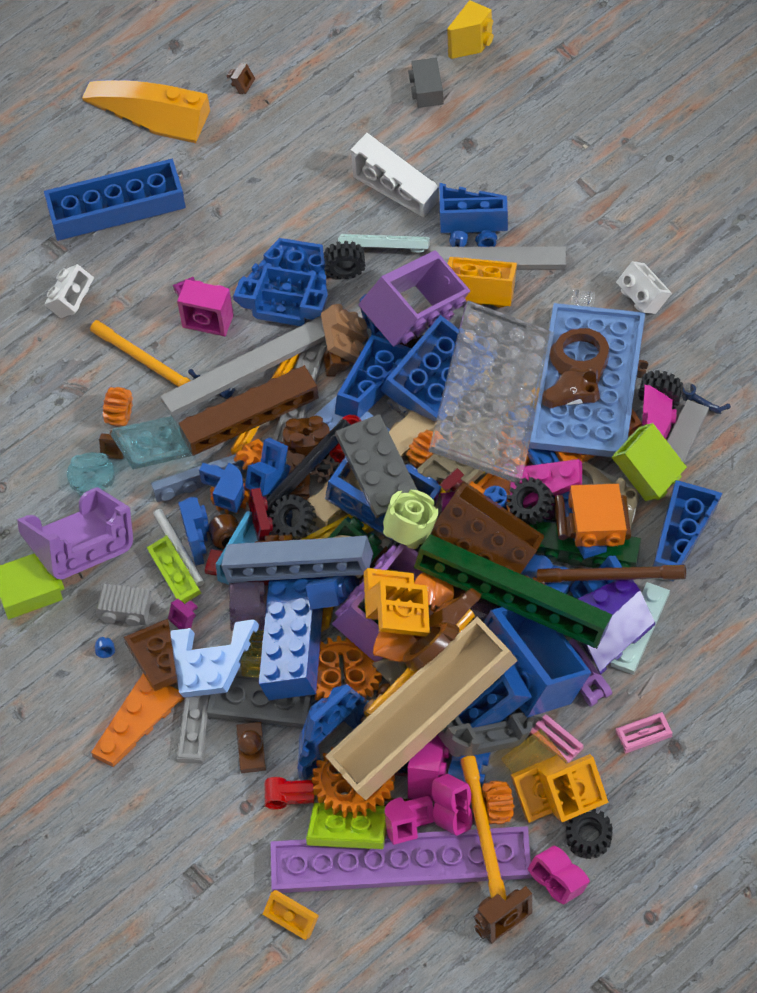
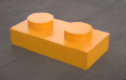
M277 890L271 892L262 914L304 940L310 938L319 917L318 914Z

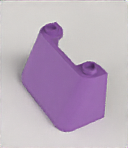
M98 487L85 492L81 496L79 512L43 527L40 519L35 515H27L17 519L20 535L47 571L57 579H65L127 552L133 543L130 507Z

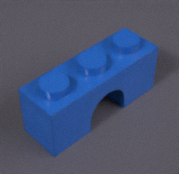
M356 575L320 577V579L312 580L306 585L310 610L339 606L359 586V579Z

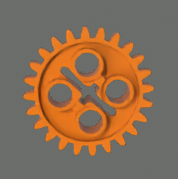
M337 636L336 641L333 642L330 637H327V644L320 641L315 700H319L322 697L328 698L334 687L341 686L339 655L343 656L345 685H349L365 699L366 696L373 697L374 690L379 689V682L382 681V675L373 667L372 663L374 661L348 638L342 641L341 637Z
M323 753L324 761H316L317 768L313 769L314 777L312 778L314 795H317L319 803L324 802L325 810L332 807L334 815L340 810L344 818L348 812H352L353 818H356L357 812L360 811L364 817L367 816V809L375 813V805L384 806V798L390 799V791L394 790L393 781H395V776L393 775L365 800L354 790L341 773L334 774L339 771L325 757L327 753Z

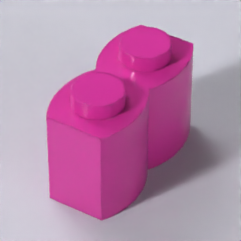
M450 774L434 779L432 783V797L435 801L433 808L435 824L456 836L470 830L473 817L469 807L471 802L469 785Z
M552 846L536 855L528 867L531 876L538 883L546 886L549 894L563 905L581 895L590 882L586 873L580 867L573 864L567 854L557 846Z

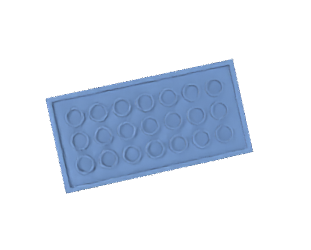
M553 304L530 448L612 457L627 441L645 313ZM590 328L600 332L606 338L609 345L608 364L598 383L600 399L595 403L562 405L554 408L544 406L542 404L543 391L552 387L561 376L550 361L549 353L551 346L563 333L572 329ZM582 341L573 342L564 349V353L569 358L577 361L590 360L599 353L594 345Z

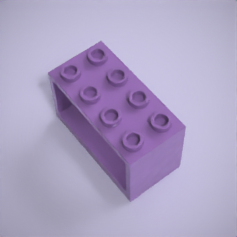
M434 250L381 276L358 305L394 347L400 343H408L415 335L417 337L423 335L440 315L449 321L455 315L453 311L465 304L467 301L465 297L470 293V290L439 253ZM414 286L432 305L418 314L400 294Z
M393 544L374 564L376 566L373 568L380 570L390 568L392 571L414 573V581L422 573V571L414 568L418 552L404 544H400L397 547ZM363 577L362 583L350 593L349 599L334 613L338 617L332 625L376 662L383 658L373 655L374 643L379 634V625L372 619H366V614L357 607L365 597Z

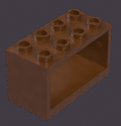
M465 481L449 501L435 522L431 535L519 574L522 573L536 553L544 538L543 534Z

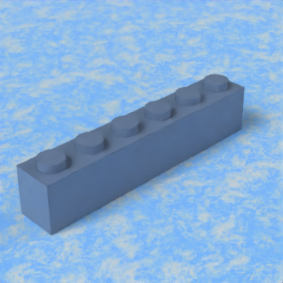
M367 536L227 544L221 567L228 582L364 575V571L370 568L373 552Z

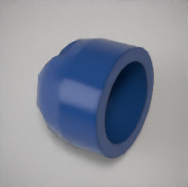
M452 231L450 233L449 241L452 247L466 246L468 240L467 233L463 231Z
M100 637L95 642V653L98 657L108 658L115 653L114 643L111 638Z

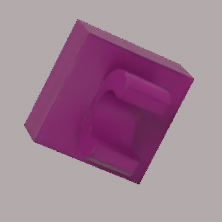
M176 599L171 602L168 620L179 630L191 629L193 619L196 617L193 611L198 609V606L192 601L184 604L181 600Z

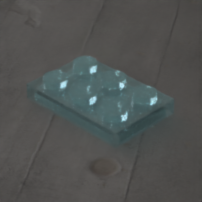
M172 416L114 428L111 433L112 438L133 470L192 456L181 436L180 428Z

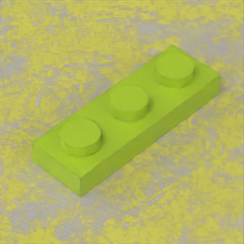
M167 535L146 547L176 599L181 600L185 604L202 594Z

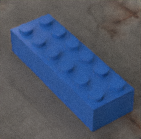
M173 158L44 191L57 241L186 208Z
M320 577L269 580L259 685L268 700L316 694L323 608L310 610L306 585L312 580L320 579Z

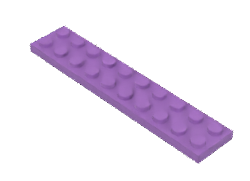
M528 826L490 828L502 880L532 878L528 871L531 863ZM477 829L468 830L457 836L448 831L417 833L418 839L395 845L386 835L384 849L309 846L306 843V839L271 841L272 892L277 890L281 893L479 882L488 881Z

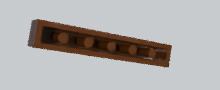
M305 365L300 368H294L278 378H272L267 383L248 389L245 393L236 397H230L221 404L208 407L199 414L186 417L178 423L181 436L191 454L195 456L319 399L318 387Z

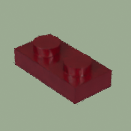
M455 468L439 486L445 492L449 489L454 492L464 482L461 479L464 474L458 468Z
M251 489L248 505L250 512H252V521L257 541H262L273 530L272 519L267 517V499L262 497L261 489Z

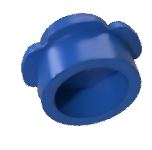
M484 230L477 234L475 241L478 247L496 246L497 234L495 232Z

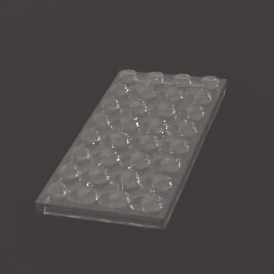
M467 301L429 452L514 483L520 482L523 476L554 332Z

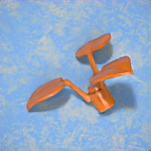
M424 572L414 581V584L427 586L428 606L431 605L430 610L433 612L436 606L440 607L443 603L453 600L454 587L447 582ZM379 632L374 643L373 655L396 662H403L405 653L421 636Z

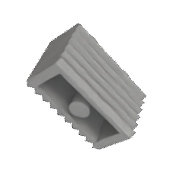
M102 584L96 607L98 618L106 623L121 621L130 626L146 625L152 603L150 590Z

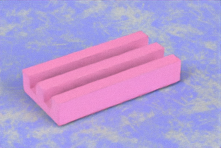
M663 712L616 728L617 737L619 736L625 754L672 737V731ZM660 721L662 723L651 728L640 730L639 732L631 734L626 737L624 735L626 733L638 730L640 728L655 724Z
M546 714L529 733L532 738L554 756H559L566 764L583 750L582 743ZM541 730L550 739H552L554 743H556L558 746L563 748L567 753H569V755L566 756L563 752H561L557 747H555L552 743H550L538 732Z

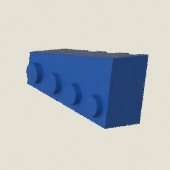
M371 335L337 394L335 414L341 417L356 415L361 418L385 395L380 389L386 378L412 348L400 344L393 347L388 340Z
M675 481L652 567L681 565L685 563L714 514L723 493L682 481Z

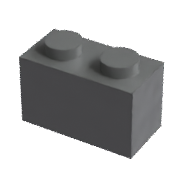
M437 57L411 61L412 70H408L409 83H414V86L411 87L412 99L417 100L418 108L443 105V88Z

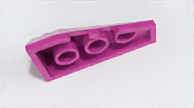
M645 385L642 426L653 423L667 440L670 434L671 423H676L677 409H672L673 400L652 386Z

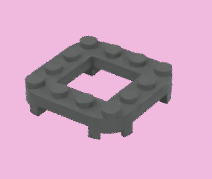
M517 708L499 723L474 728L469 723L462 724L457 716L438 733V736L452 756L479 755L516 747L524 743L532 730L534 716L527 718L522 710Z

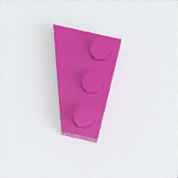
M577 459L511 468L510 488L516 489L517 486L514 483L518 481L522 484L521 479L526 478L529 481V477H533L536 480H541L550 488L553 496L561 495L570 491L571 485H582V462ZM528 494L523 501L524 508L530 505L534 507L539 500L538 494Z

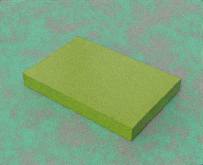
M314 803L306 843L309 846L384 849L386 839V806H376L375 813L367 809V816L365 817L360 811L357 812L356 818H353L352 812H348L344 818L341 810L334 815L332 807L325 810L324 803Z

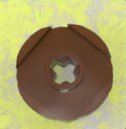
M317 415L310 418H292L286 421V427L283 429V443L288 446L289 450L290 447L296 449V453L309 454L330 432V429L323 422V418Z

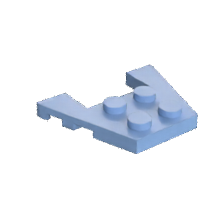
M255 620L235 622L231 645L192 650L195 633L190 628L171 631L179 693L185 698L228 692L241 665L239 660L243 652L248 650L251 644L249 639L253 632H257L259 624Z

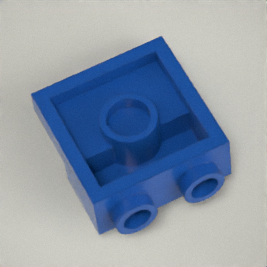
M189 497L178 503L195 566L205 564L203 554H206L207 551L204 542L208 541L206 532H208L209 523L205 506H199L197 497Z

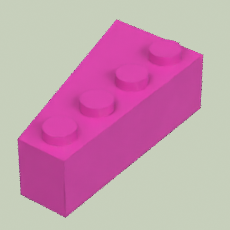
M438 734L409 760L408 799L429 796L433 800V780L446 774L447 763H445V759L449 758L450 753Z

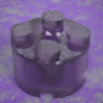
M229 582L231 631H234L235 622L255 620L259 624L258 630H264V582Z

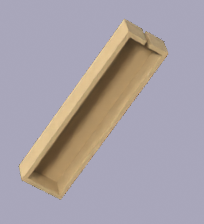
M476 617L437 657L418 670L325 757L342 774L354 790L367 800L515 664L517 659L497 636Z

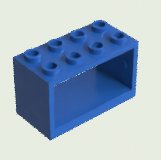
M345 456L328 481L325 500L385 536L383 533L385 515L375 518L364 493L344 481V478H347L351 471ZM406 464L405 466L417 490L430 496L434 500L435 506L441 486H439L435 479L421 475L415 467Z
M503 607L491 610L484 624L517 659L515 666L532 698L519 707L528 718L572 704L592 672L564 635Z

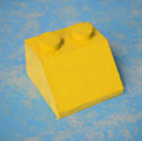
M471 0L467 2L447 28L449 58L454 59L481 53L486 46L492 43L494 37L492 34V9Z

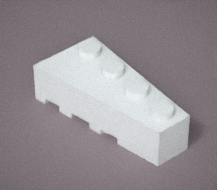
M366 133L351 149L353 177L422 217H425L440 200L439 186L435 182L428 179L370 134Z

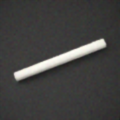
M157 509L153 514L162 530L169 537L197 586H202L204 581L162 509Z

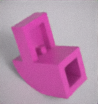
M429 796L404 801L399 797L386 805V834L393 845L418 839L417 827L434 822L433 802Z

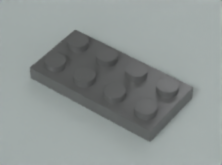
M380 414L335 432V436L375 518L386 515L390 500L396 492L409 493V490H417Z
M237 671L228 692L210 695L207 716L210 718L252 723L261 722L262 724L295 728L304 727L312 695L268 700L259 685L260 674Z

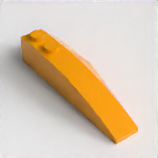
M93 81L89 82L82 97L83 101L104 111H112L115 113V116L121 119L123 117L127 118L138 127L142 125L153 134L192 143L197 142L210 113L208 94L149 82Z

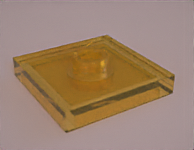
M539 729L501 758L512 774L555 755L559 756L566 764L568 763L542 729Z

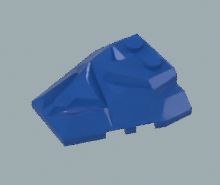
M279 238L264 253L263 261L259 265L255 263L251 267L252 272L248 277L243 276L239 280L233 295L235 302L243 308L250 309L252 315L260 320L302 326L307 319L313 320L321 316L328 300L323 245Z
M349 685L334 687L328 698H322L311 706L303 730L299 735L297 769L300 780L310 778L313 775V769L317 768L316 761L321 760L318 746L321 741L343 721L353 730L362 723L364 707L369 701Z

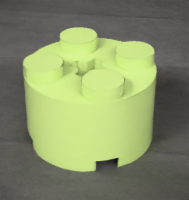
M409 490V493L396 492L390 500L383 521V533L385 536L406 545L408 548H418L431 534L435 525L438 508H435L434 500L418 490Z

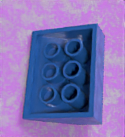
M440 315L386 378L380 390L397 404L442 424L457 406L458 402L462 400L463 396L467 394L495 360V357Z

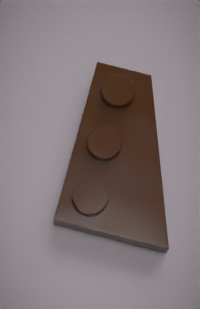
M168 619L124 637L127 648L154 691L177 682Z

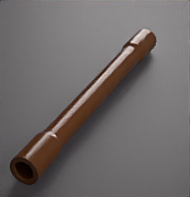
M686 565L586 569L544 568L537 570V579H541L545 583L636 579L682 580L686 579Z

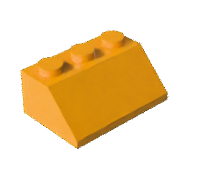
M449 257L448 265L470 290V293L465 297L466 302H471L473 305L492 304L500 308L511 306L517 263Z

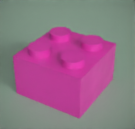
M186 279L177 300L182 327L226 337L234 316L229 288Z

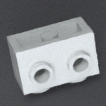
M632 261L616 281L622 288L621 292L626 297L631 298L635 303V308L643 313L656 314L672 294L645 263Z
M78 264L67 269L63 268L56 277L57 282L55 286L47 293L48 298L44 305L60 318L77 312L83 297L88 292L89 286L94 279L92 275Z

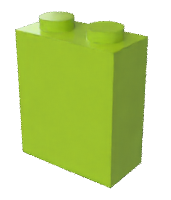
M653 423L638 427L612 456V459L645 501L663 498L668 493L667 489L670 485L674 484L676 480L679 481L682 477L681 473L687 468Z
M35 553L0 565V599L8 620L63 600L61 591L65 590L62 580L52 576Z

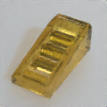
M257 630V632L252 633L249 639L251 644L248 650L242 654L241 672L244 677H259L263 642L252 641H263L264 630Z

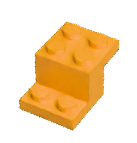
M367 568L364 571L366 619L378 620L379 632L427 636L430 633L427 586L414 584V573Z
M591 754L567 764L559 756L555 755L511 774L518 799L528 823L551 813L561 822H565L609 803L594 757Z

